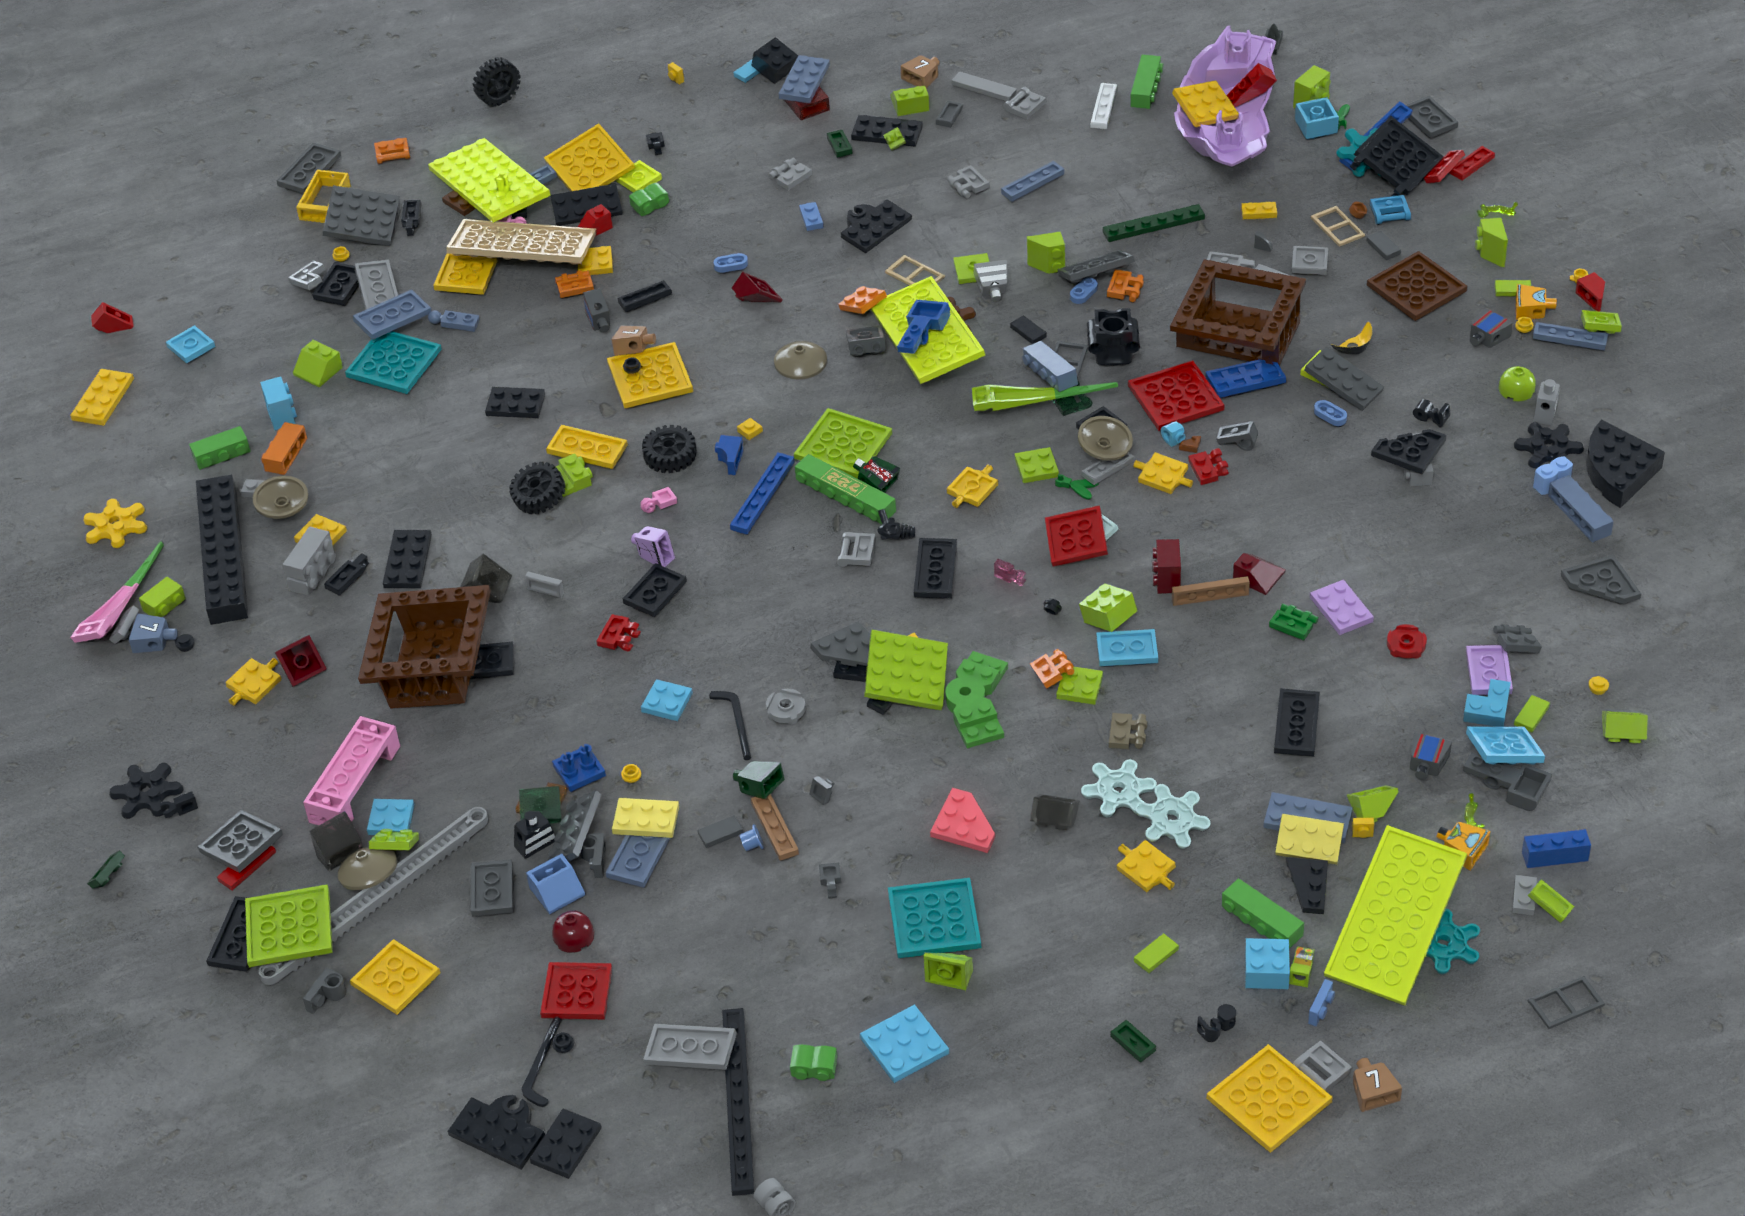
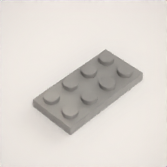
M389 260L355 263V272L365 310L398 296Z
M654 1024L643 1061L645 1065L726 1070L737 1032L735 1028Z

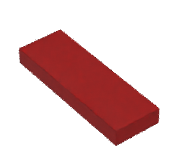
M1481 146L1458 162L1449 174L1463 181L1495 158V152Z
M1449 151L1425 176V182H1440L1465 156L1464 151Z
M269 846L241 872L227 867L217 876L218 882L233 891L276 853L275 848Z

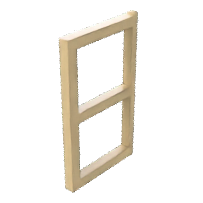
M1337 206L1311 215V219L1339 247L1365 237V234ZM1336 211L1345 220L1327 228L1318 218ZM1349 224L1358 233L1340 241L1331 231Z
M903 255L885 270L886 274L909 286L914 284L911 280L923 270L938 276L935 279L936 283L945 278V275L906 255ZM905 260L919 267L907 278L893 272Z

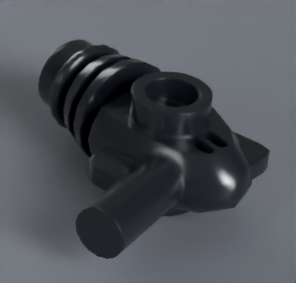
M885 509L878 511L882 525L878 527L877 531L880 534L881 540H899L900 537L901 539L915 537V526L909 525L908 528V525H904V523L900 526V523L895 522L894 518L887 517Z

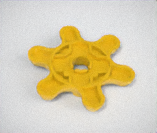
M109 499L102 513H87L84 515V524L95 527L86 534V542L94 544L101 539L107 538L111 540L113 548L122 547L125 544L124 537L127 534H142L147 531V525L143 521L136 520L139 515L144 513V506L141 503H135L130 507L122 508L116 499Z

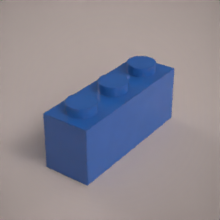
M1586 829L1524 836L1522 855L1527 868L1589 861L1591 843Z

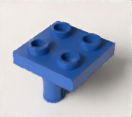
M584 744V747L580 746L578 750L573 752H566V755L562 754L560 758L552 761L554 769L570 792L606 776L604 768L593 754L589 744Z

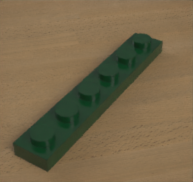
M1199 204L1104 226L1103 234L1108 242L1204 220L1205 213Z

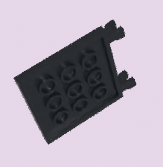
M1390 116L1355 151L1354 155L1356 157L1350 168L1355 171L1364 162L1396 187L1391 196H1398L1402 193L1408 195L1444 156Z

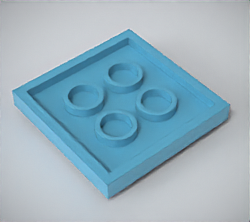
M1467 726L1466 734L1485 763H1527L1531 765L1544 763V753L1525 727Z
M915 1004L860 1033L862 1042L894 1083L949 1054L948 1046Z

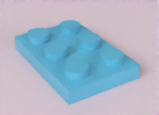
M1155 629L1096 633L1099 666L1158 663Z

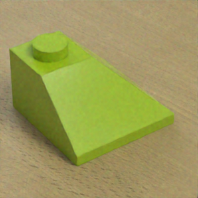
M1385 785L1347 794V798L1357 818H1374V822H1377V818L1384 817L1399 791L1396 787Z
M924 953L925 982L966 990L973 972L972 958L952 953Z

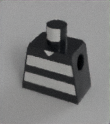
M527 811L524 814V819L514 825V847L524 859L529 858L555 842L554 838L556 835L549 821L540 811Z

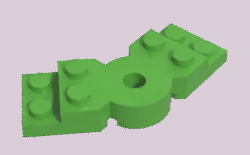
M972 651L968 659L962 661L956 671V679L952 680L945 690L946 706L953 713L954 723L966 748L1004 738V731L997 719V712L991 700L985 698V696L993 693L1008 669V662Z

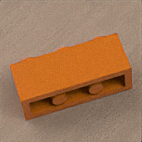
M284 422L282 427L278 429L277 435L270 442L267 451L263 453L261 458L265 471L282 475L286 474L307 440L303 425Z

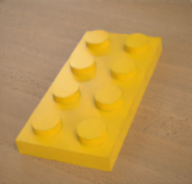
M100 369L71 413V419L73 421L104 426L134 380L133 374Z
M561 425L547 446L546 451L547 454L563 458L575 453L577 457L581 456L585 463L613 469L628 444L625 439Z

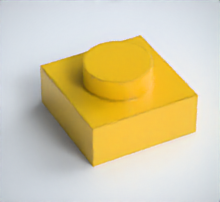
M673 62L668 64L669 78L678 84L683 83V69Z
M752 418L737 426V432L748 440L763 432L762 426Z
M1353 818L1352 837H1373L1374 818Z

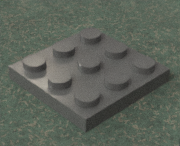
M240 810L201 843L198 849L203 855L237 872H241L269 846L275 843L283 833L280 828Z

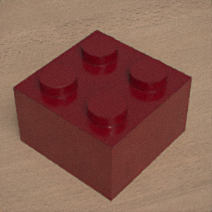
M1179 539L1156 540V547H1152L1153 559H1156V561H1152V572L1156 573L1153 574V586H1157V594L1172 593V587L1181 586Z

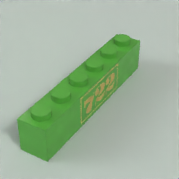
M810 454L795 466L796 480L800 483L806 484L844 506H848L856 512L869 517L873 521L882 524L878 513L881 509H885L888 518L896 512L895 498Z

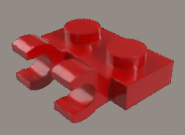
M1219 448L1212 450L1208 455L1204 451L1188 456V461L1200 485L1218 481V476L1229 474L1227 470L1229 465L1226 461H1222V452Z
M612 614L596 640L597 646L613 650L619 646L624 651H630L633 647V644H629L632 639L631 637L638 638L641 631L637 630L639 624L630 622L628 617Z

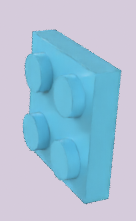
M195 325L166 341L167 347L185 363L192 361L215 347L214 341Z
M656 679L641 706V712L678 721L693 694L692 688Z
M374 799L367 827L368 835H376L381 829H392V832L409 829L414 810V800Z

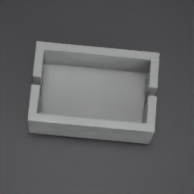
M309 526L282 564L285 576L287 577L289 591L309 596L316 589L320 579L325 576L329 566L334 563L336 554L334 553L329 531Z

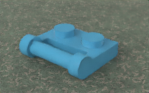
M1404 195L1370 199V206L1376 224L1401 219L1405 221L1411 220V212Z

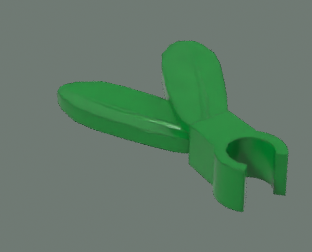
M1348 104L1343 105L1339 112L1336 111L1339 116L1338 130L1340 126H1344V129L1347 128V121L1344 118L1350 110Z
M1058 474V479L1055 480V486L1071 488L1079 496L1089 500L1092 498V495L1086 488H1094L1099 485V482L1093 485L1086 479L1072 481L1071 478L1065 477L1062 474Z

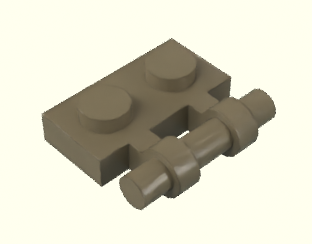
M1112 713L1109 748L1129 749V743L1135 744L1137 749H1141L1146 740L1144 733L1147 729L1146 715L1139 714L1137 720H1132V714ZM1131 730H1137L1135 734H1131Z

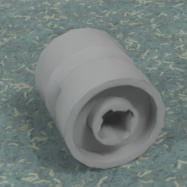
M775 1178L765 1180L754 1192V1199L762 1208H765L769 1216H788L795 1207V1200L787 1191H784L783 1186Z

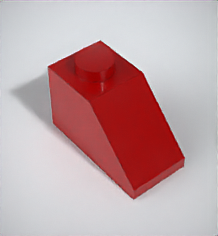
M600 204L586 212L578 227L596 229V236L613 228L611 212Z
M1593 272L1577 279L1575 293L1595 311L1600 312L1605 281Z
M104 302L91 315L92 327L105 333L128 330L134 327L132 315Z

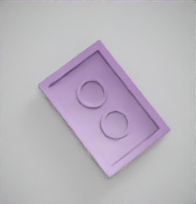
M1344 580L1310 592V599L1339 635L1373 622V615Z
M1501 645L1466 646L1472 694L1488 695L1490 679L1511 682L1509 694H1512L1513 687L1507 651H1504Z

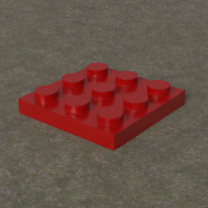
M1100 505L1045 517L1053 567L1108 555Z
M549 962L540 1011L541 1018L559 1017L561 1019L605 1020L612 964Z

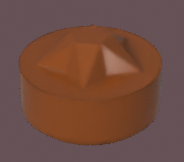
M1356 201L1352 203L1349 211L1354 217L1363 218L1367 213V208L1363 203Z

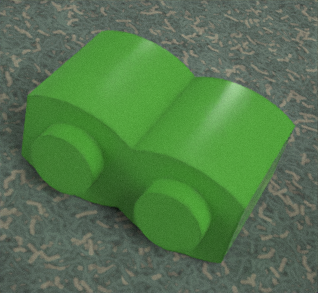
M652 183L644 189L633 192L629 196L630 205L640 216L650 214L655 209H660L669 203L668 193L658 183Z
M794 1045L790 1063L791 1076L800 1080L812 1077L820 1081L834 1079L838 1057L836 1048L831 1046Z

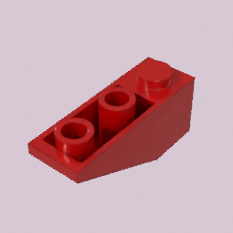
M1258 63L1226 96L1233 106L1237 107L1265 93L1277 79L1271 69Z

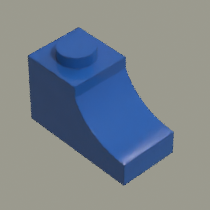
M721 435L719 442L715 444V453L718 454V461L726 463L728 475H736L744 451L742 437Z

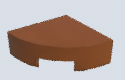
M1192 436L1191 439L1181 441L1179 450L1197 453L1201 436Z

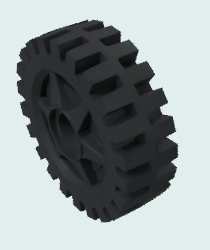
M502 57L489 59V63L486 61L484 67H479L480 72L476 71L477 77L473 78L475 81L473 82V90L477 97L489 106H496L497 104L500 106L502 102H507L506 99L511 100V95L516 94L515 90L519 89L517 84H520L521 81L519 79L521 76L519 70L507 59Z
M664 425L663 429L657 427L655 428L656 431L651 430L650 435L646 434L645 439H643L642 452L646 465H649L650 469L654 468L656 472L661 470V473H665L666 470H668V473H673V470L680 472V468L684 470L695 461L697 455L695 437L685 427L681 429L679 425L674 428V425H670L667 428Z
M534 462L532 467L528 464L525 466V470L521 468L519 470L520 474L516 473L514 475L515 479L511 480L512 485L509 486L510 495L519 510L528 514H533V512L539 514L540 510L544 513L546 508L550 510L553 508L552 504L557 505L559 503L557 499L561 500L563 498L562 494H565L564 488H566V485L555 465L548 462L545 464L544 462H539L537 465Z

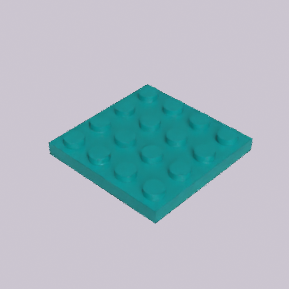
M391 331L373 340L371 339L345 371V375L347 378L408 394L442 350L441 344Z
M970 878L888 887L898 958L922 956L924 953H946L982 948Z

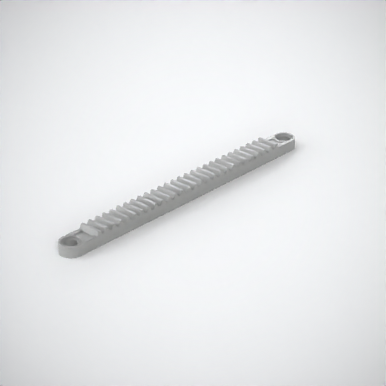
M482 807L470 809L399 862L394 872L386 880L376 886L363 889L332 912V941L336 942L338 936L342 937L345 931H350V927H356L357 922L361 923L364 917L368 918L370 912L374 913L377 907H382V903H388V899H393L395 893L400 894L402 888L406 889L409 883L413 884L415 878L418 880L421 874L425 875L427 869L431 870L434 864L437 866L439 860L443 861L446 855L450 856L453 850L457 851L458 846L462 847L465 841L469 842L471 836L487 825L488 816L486 810ZM476 815L483 816L482 819L477 821L472 819ZM311 957L262 965L259 968L260 979L266 985L275 984L290 972H296L298 966L303 967L304 962H309ZM267 971H275L274 975L269 977L265 976V973Z

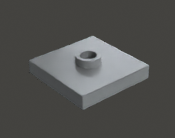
M1293 246L1291 273L1327 275L1328 248Z

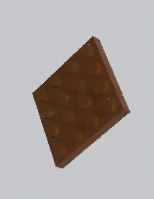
M1420 251L1367 280L1369 288L1414 321L1465 293L1468 287Z

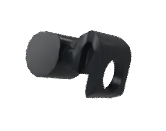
M1423 399L1413 410V415L1416 419L1424 422L1432 418V421L1438 427H1442L1450 417V405L1445 403L1438 412V408H1434L1429 400Z
M1230 1004L1219 1006L1217 1018H1212L1210 1021L1211 1027L1201 1016H1198L1197 1032L1207 1042H1215L1220 1036L1221 1029L1228 1031L1235 1026V1007Z

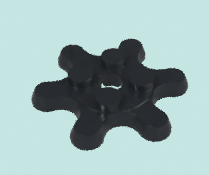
M1532 422L1527 430L1532 437L1518 438L1514 442L1516 450L1528 451L1532 454L1528 460V465L1531 468H1538L1543 463L1552 462L1558 457H1566L1568 454H1581L1584 452L1581 442L1568 440L1567 436L1570 431L1566 424H1560L1556 429L1551 430L1548 427L1542 428L1537 422Z
M160 763L151 772H143L139 766L131 765L127 770L130 780L124 785H115L110 788L109 796L111 799H124L127 801L121 811L123 818L130 819L141 809H149L153 816L160 817L164 815L163 812L166 809L161 811L159 804L166 797L177 796L183 792L184 787L180 782L166 781V777L172 770L167 763ZM146 786L150 788L148 791L142 792V790L146 788Z

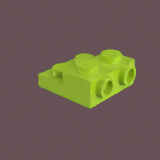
M574 453L558 460L559 465L556 467L566 485V488H564L565 494H562L563 497L592 486V472L589 467H584L585 463L581 456L577 457Z

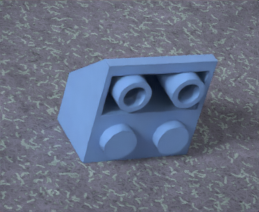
M563 854L526 872L530 890L549 914L585 896V892L573 867Z

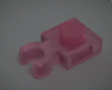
M1001 559L995 561V577L1009 583L1014 581L1020 586L1026 582V579L1023 578L1026 572L1015 570L1014 565Z

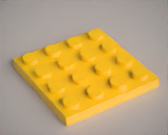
M599 123L544 157L545 162L556 171L557 176L570 191L609 185L635 168L634 163Z
M675 342L647 348L641 353L607 358V364L624 409L693 392V386ZM631 357L637 358L641 363V369L634 374L627 373L623 369L625 360Z
M1268 1044L1209 1091L1206 1099L1271 1153L1332 1103L1333 1097Z

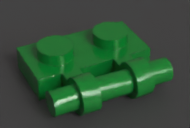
M1282 604L1280 610H1277L1269 621V627L1305 640L1313 628V623L1316 624L1319 617L1312 615L1310 611L1306 610L1304 612L1299 610L1294 605Z

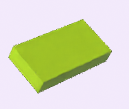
M1495 280V295L1516 296L1517 284L1531 286V280Z
M1531 695L1514 720V725L1525 727L1527 731L1532 733L1550 707V702Z
M1542 879L1527 895L1560 923L1575 907Z
M1163 933L1134 956V962L1150 973L1178 951L1179 945Z

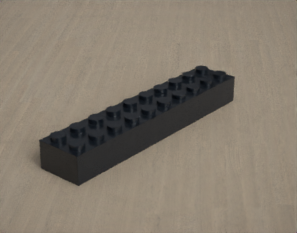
M231 474L196 480L205 603L210 625L247 619L248 609L238 502L233 476Z

